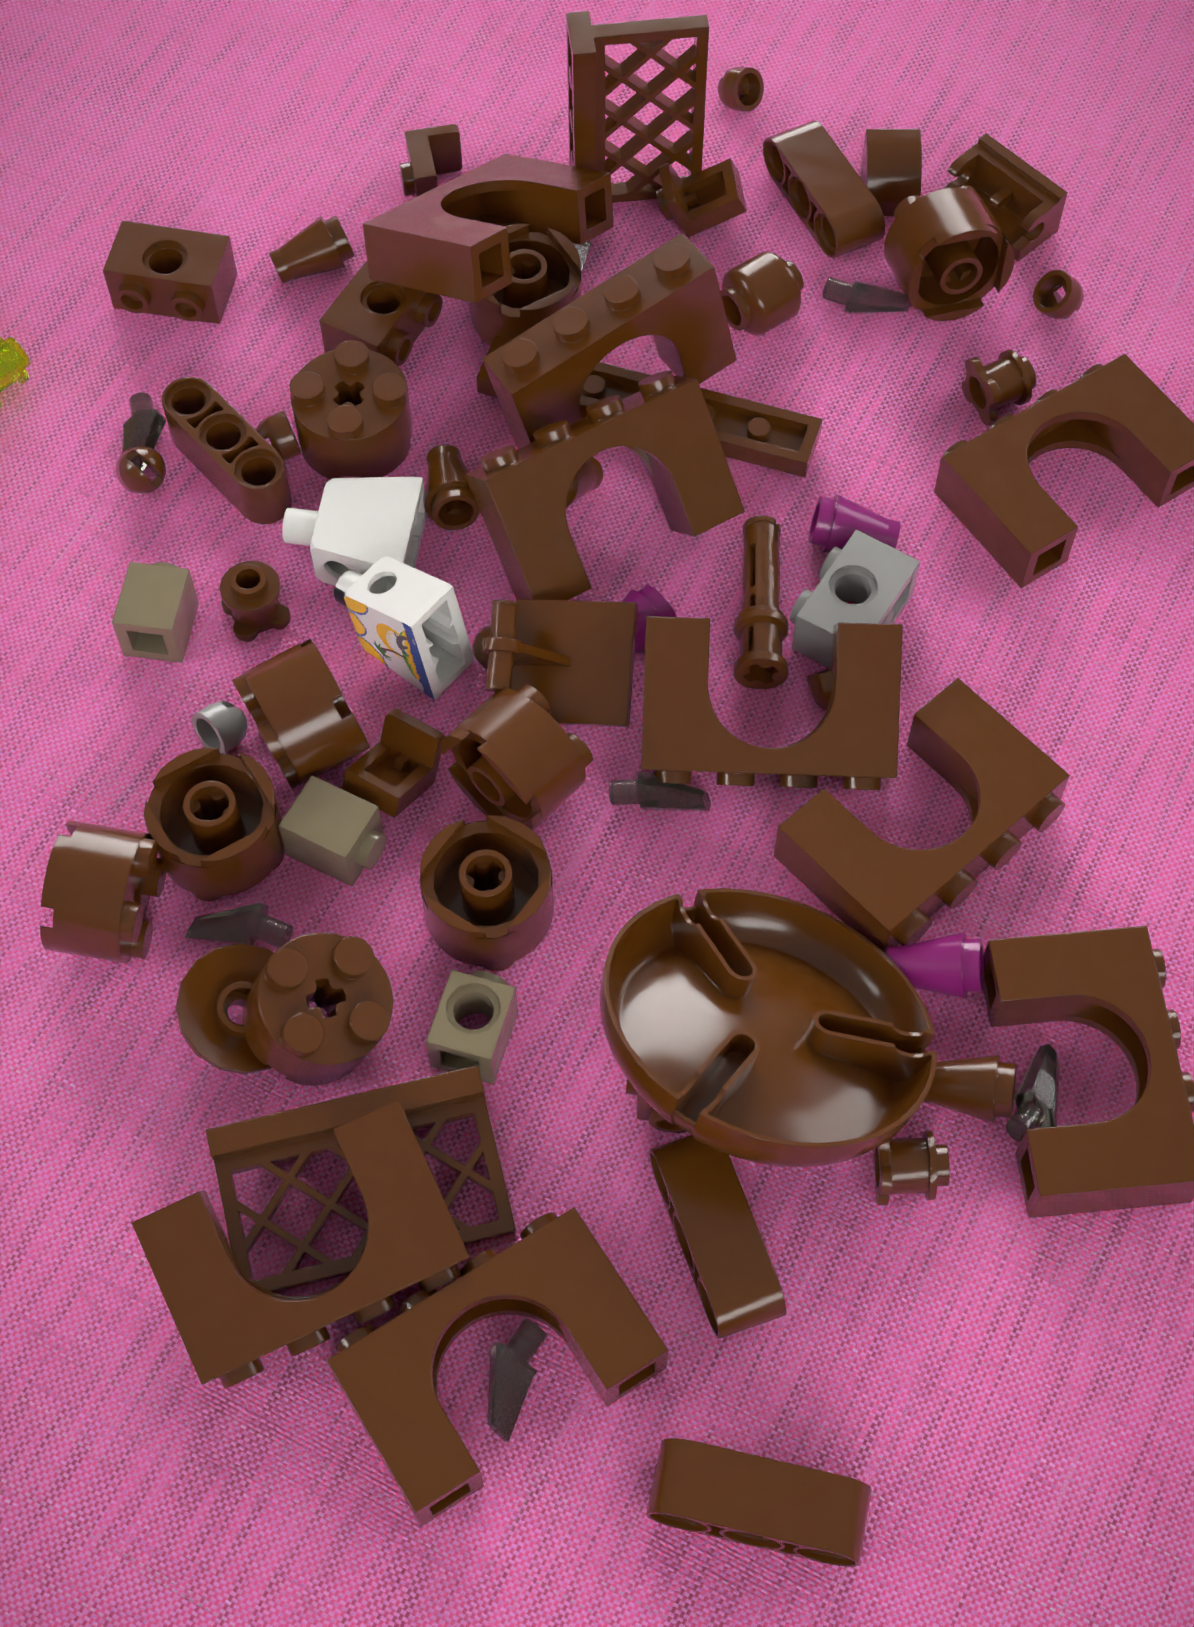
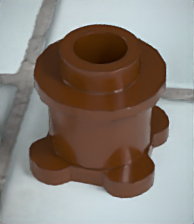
M1009 349L1000 353L997 361L984 366L977 357L965 361L966 378L962 382V391L967 401L972 403L978 411L980 419L985 425H990L997 421L996 409L1013 402L1020 406L1030 402L1032 389L1036 386V374L1032 364L1026 357H1020L1015 351Z
M246 561L238 563L229 568L221 579L222 608L224 613L232 616L235 622L233 625L235 637L241 641H253L261 632L272 628L281 630L290 623L291 615L288 607L281 605L278 600L281 590L279 576L271 566L263 562Z
M924 1131L922 1138H891L886 1143L873 1149L877 1205H888L889 1195L925 1194L926 1200H935L937 1186L949 1185L950 1166L948 1148L946 1144H935L932 1131Z

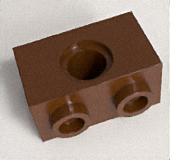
M123 220L103 268L115 309L127 310L132 313H149L176 317L185 321H202L216 324L221 323L237 277V269L229 236Z
M366 261L319 320L324 351L326 353L335 350L337 345L344 341L356 340L364 343L369 350L381 353L391 359L397 366H401L408 359L413 343L425 327H432L437 321L442 310V297L438 294L372 280L369 277L368 262Z

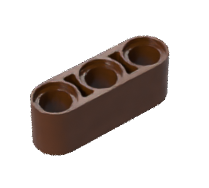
M819 121L808 122L767 137L764 140L763 156L771 178L822 251L829 258L838 257L884 238L885 220L879 203Z
M183 377L171 382L162 394V405L170 434L176 447L251 522L271 524L283 519L286 509L288 507L291 508L292 499L284 460L280 454L203 379Z
M692 1135L650 1149L649 1157L659 1191L715 1336L720 1339L785 1316L786 1304L779 1280L729 1154L720 1152L695 1140Z
M667 1438L661 1442L646 1516L655 1522L685 1531L825 1564L856 1567L860 1563L872 1489L862 1481L835 1473L701 1442Z

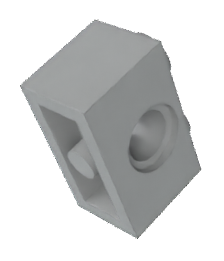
M855 530L843 549L835 546L830 551L819 574L821 581L812 592L805 589L798 597L789 619L790 622L795 624L792 649L832 669L833 626L838 622L894 624L913 596L920 561ZM843 601H853L858 604H848Z

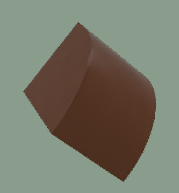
M866 129L861 162V179L876 198L883 215L894 216V211L901 201L907 197L920 196L921 131L920 129Z

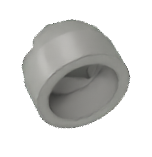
M219 701L209 704L196 712L192 717L194 730L201 743L206 748H219L220 753L225 754L238 746L246 735V716L241 709L234 707L229 702Z

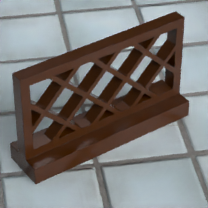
M589 11L566 13L569 165L609 172L610 175L622 166L635 174L626 182L611 183L612 203L657 199L656 191L662 188L659 166L668 162L672 164L676 161L688 169V176L680 177L681 180L702 171L709 42L707 14L591 25ZM694 37V44L677 59L662 49L673 39ZM630 43L637 48L621 64L605 54V45ZM652 58L665 69L647 83L634 74V72ZM677 78H680L692 88L678 100L673 101L663 94L662 91ZM623 83L637 93L619 107L607 99L606 96ZM651 102L663 110V112L646 125L634 117V115ZM678 120L690 130L673 143L661 135V133ZM624 126L636 135L619 148L606 138L619 127ZM651 144L662 153L650 163L645 165L633 157L646 145Z
M478 1065L206 1129L210 1155L215 1164L231 1250L242 1270L258 1285L274 1293L351 1273L364 1252L368 1237V1222L339 1205L340 1200L354 1180L350 1167L330 1198L297 1178L312 1155L329 1151L347 1162L333 1129L399 1099L413 1131L432 1127L424 1140L416 1136L424 1156L428 1154L460 1174L444 1199L448 1210L468 1179L493 1194L499 1220L470 1227L452 1216L464 1245L516 1233ZM475 1117L480 1143L466 1165L432 1146L446 1123ZM483 1155L489 1180L473 1171ZM297 1159L288 1173L274 1165ZM263 1168L283 1182L260 1215L238 1201L233 1174ZM292 1187L324 1206L303 1241L270 1221ZM333 1212L366 1232L350 1257L334 1261L311 1247ZM241 1214L255 1222L246 1239ZM264 1229L297 1248L281 1274L257 1280L253 1279L249 1252ZM306 1254L321 1263L297 1269Z

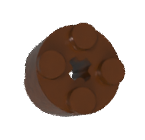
M973 187L944 188L930 192L922 197H907L898 204L894 211L895 220L885 239L884 254L907 299L915 309L923 311L925 317L934 321H950L968 316L984 306L981 298L994 287L999 293L1006 285L1014 267V251L987 205Z
M529 224L504 226L508 230L512 284L477 303L470 302L473 326L482 340L490 346L495 335L512 340L582 296L580 255L574 244L562 233L547 228V234L530 232Z
M348 340L337 345L335 350L323 353L312 359L291 379L289 384L291 405L301 452L308 465L317 473L328 479L342 478V476H360L361 478L383 477L395 470L405 460L411 446L410 439L412 435L408 387L401 369L391 359L381 353L369 350L361 341Z
M311 639L287 649L232 680L291 789L302 783H307L311 776L318 777L370 748L359 723L344 700L343 693Z
M528 684L523 685L518 691L508 688L497 690L442 739L440 748L442 755L450 749L452 750L456 762L448 770L459 788L484 815H504L519 821L533 831L584 784L586 779L585 768L593 761V756L588 746L578 736L564 731L550 715L551 707L543 694Z
M206 747L179 755L158 772L153 780L154 788L148 803L145 801L144 818L151 839L158 842V856L163 861L168 876L179 886L192 892L196 898L203 901H214L222 896L244 892L260 883L272 870L281 864L284 859L285 850L279 830L282 817L271 779L265 769L252 757L240 752V757L220 753L219 748Z
M486 815V821H475L465 824L463 819L448 825L427 846L422 856L420 867L421 896L426 925L434 941L443 951L466 964L482 966L491 971H502L508 969L515 961L532 952L541 943L553 919L554 899L550 861L542 840L526 825L509 817Z
M69 820L65 825L72 836L58 835L51 851L43 884L41 907L54 910L53 928L40 926V938L44 949L121 963H128L132 957L145 959L149 952L153 933L152 921L144 920L150 896L158 898L161 896L166 879L164 863L160 858H157L158 842L152 840L149 833Z
M310 933L299 936L285 943L270 957L251 987L243 1009V1027L246 1040L258 1060L265 1066L269 1065L285 1075V1079L300 1085H323L334 1082L348 1075L357 1067L387 1032L393 1011L391 984L385 969L374 956L371 946L365 940L333 933ZM308 1001L315 1002L317 1007L309 1008ZM320 1008L325 1009L328 1015L327 1017H324L323 1012Z

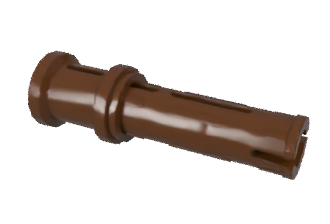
M769 516L751 517L743 524V610L738 614L734 623V634L740 641V657L734 662V678L744 687L752 689L775 688L787 680L789 673V664L782 657V641L788 635V620L779 609L781 525L779 523L776 524V519Z

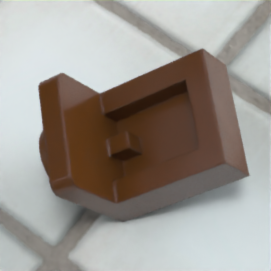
M456 124L405 131L408 162L399 163L405 197L414 195L416 198L436 188V174L456 172L462 169L460 133Z
M731 158L683 180L680 179L669 162L659 166L662 188L656 191L659 206L668 221L675 219L687 237L747 212L740 174Z
M393 709L385 716L380 742L346 769L342 790L377 805L379 810L395 818L434 784L442 753L440 744L445 737L444 734L399 709Z

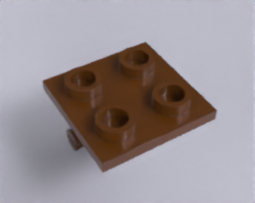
M516 599V602L509 600L492 601L490 637L483 638L482 650L484 653L489 654L486 691L496 692L505 688L518 691L523 685L528 684L543 694L551 707L550 715L558 724L629 727L638 604L636 602Z

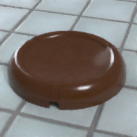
M731 888L701 889L696 894L693 907L684 908L683 899L679 894L654 902L639 911L618 932L610 946L602 974L600 1012L606 1038L614 1058L629 1082L650 1107L672 1125L677 1124L692 1134L695 1140L720 1152L760 1164L781 1167L821 1166L847 1161L879 1147L899 1133L918 1111L931 1088L935 1076L937 1052H925V1049L935 1034L929 1014L919 994L905 974L881 949L847 924L811 906L785 897L752 890Z

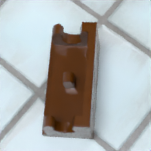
M987 133L981 136L977 144L960 155L948 168L947 172L956 179L944 188L971 186L976 190L1007 237L1014 251V260L1017 262L1058 231L1068 192Z

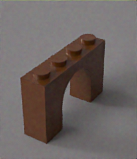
M503 154L363 223L369 277L376 281L477 303L512 284L508 230L504 226L529 224L530 232L547 234V228L562 233L573 244L582 245L613 228L610 173Z
M683 233L482 358L518 449L536 441L533 433L548 424L567 420L570 425L582 419L580 397L590 373L608 353L631 339L653 335L658 355L676 376L697 378L699 384L737 361L715 267Z
M1126 354L1105 365L1096 364L1090 367L1077 381L1059 391L1057 389L1047 391L1034 405L1014 416L1008 414L1001 417L988 431L968 442L961 440L953 444L940 459L934 493L1020 588L1068 561L1078 529L1075 522L1033 477L1028 464L1038 456L1052 450L1064 448L1084 449L1100 454L1115 463L1158 508L1194 487V423Z
M672 371L653 374L638 383L639 392L622 400L619 395L598 400L586 408L588 416L570 425L567 420L548 424L533 433L536 441L515 450L513 445L491 451L481 457L482 467L465 474L516 599L569 600L592 588L567 525L566 500L573 478L582 465L597 453L608 448L624 446L636 454L644 463L672 531L695 537L745 512L697 378L673 376Z
M646 616L641 770H654L653 783L691 784L692 771L717 772L716 785L754 786L755 773L780 774L779 787L817 788L818 776H843V789L881 790V778H897L903 624L838 622L834 625L831 693L829 704L822 720L811 733L796 743L781 748H762L745 743L732 735L719 721L712 708L708 691L710 618Z
M959 678L914 714L907 746L943 777L964 800L969 811L971 826L963 835L949 844L932 849H907L890 844L871 832L825 788L778 826L774 857L845 924L862 934L885 954H887L888 946H898L899 944L905 946L916 943L931 926L932 919L930 917L945 904L950 909L960 905L976 887L978 881L975 878L989 866L995 870L1002 868L1017 853L1022 845L1020 839L1033 827L1039 832L1047 829L1059 817L1066 805L1061 798L1070 775Z
M1147 926L989 940L983 955V990L991 1027L1054 1021H1069L1090 1026L1107 1035L1121 1048L1131 1064L1136 1081V1100L1134 1106L1114 1119L1098 1123L1026 1130L1016 1151V1158L1028 1218L1191 1203L1194 1199V1121L1192 1117L1194 1112V1082L1189 1072L1181 1071L1177 1049H1179L1181 1043L1180 1023L1176 1012L1173 1009L1167 1010L1162 991L1166 983L1165 961L1160 949H1152Z
M399 1099L333 1129L366 1204L368 1237L362 1257L355 1268L341 1282L328 1290L308 1296H286L269 1291L254 1282L238 1264L206 1190L198 1191L132 1222L202 1385L219 1377L224 1389L231 1387L263 1371L264 1367L260 1357L286 1345L291 1357L330 1339L331 1337L326 1326L341 1318L353 1314L357 1325H360L395 1308L396 1304L392 1294L418 1282L420 1289H424L427 1293L462 1275L457 1263L470 1256Z
M575 1207L559 1217L555 1212H550L535 1219L520 1233L522 1240L499 1254L495 1249H490L475 1256L461 1268L462 1277L439 1291L434 1289L426 1293L423 1289L415 1293L401 1304L398 1309L399 1316L378 1329H375L373 1325H366L353 1331L336 1346L338 1353L327 1359L336 1382L421 1527L484 1487L478 1466L437 1398V1378L443 1357L453 1341L471 1325L498 1315H520L533 1318L549 1326L568 1345L606 1407L667 1368V1347Z

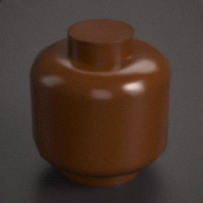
M764 251L727 271L722 281V290L720 291L727 322L735 330H745L752 335L759 336L796 316L802 303L801 291L804 287L803 278L797 266L789 260L785 261L775 253Z

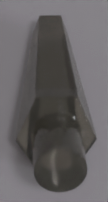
M832 277L827 279L822 294L823 299L846 306L844 312L851 315L907 311L912 305L904 292L863 281H855L854 284Z
M136 393L129 399L132 416L123 424L122 453L136 446H147L154 449L166 423V418L157 409H154L152 397L147 393ZM136 455L130 462L143 472L146 464Z
M649 771L638 772V779L611 780L609 783L611 805L640 804V808L646 811H710L711 800L708 793L704 790L686 784L662 783L659 776Z
M256 903L196 917L189 927L185 938L245 943L249 945H254L258 939L280 948L290 941L293 925L268 916L269 906Z
M1050 1044L1039 1047L1018 1092L1014 1095L1017 1112L1007 1122L1006 1130L1009 1136L1017 1142H1021L1027 1129L1057 1127L1060 1063L1057 1052Z
M527 1319L522 1321L506 1345L501 1342H494L490 1346L487 1424L504 1442H509L531 1381L537 1373L529 1362L547 1337L544 1330Z

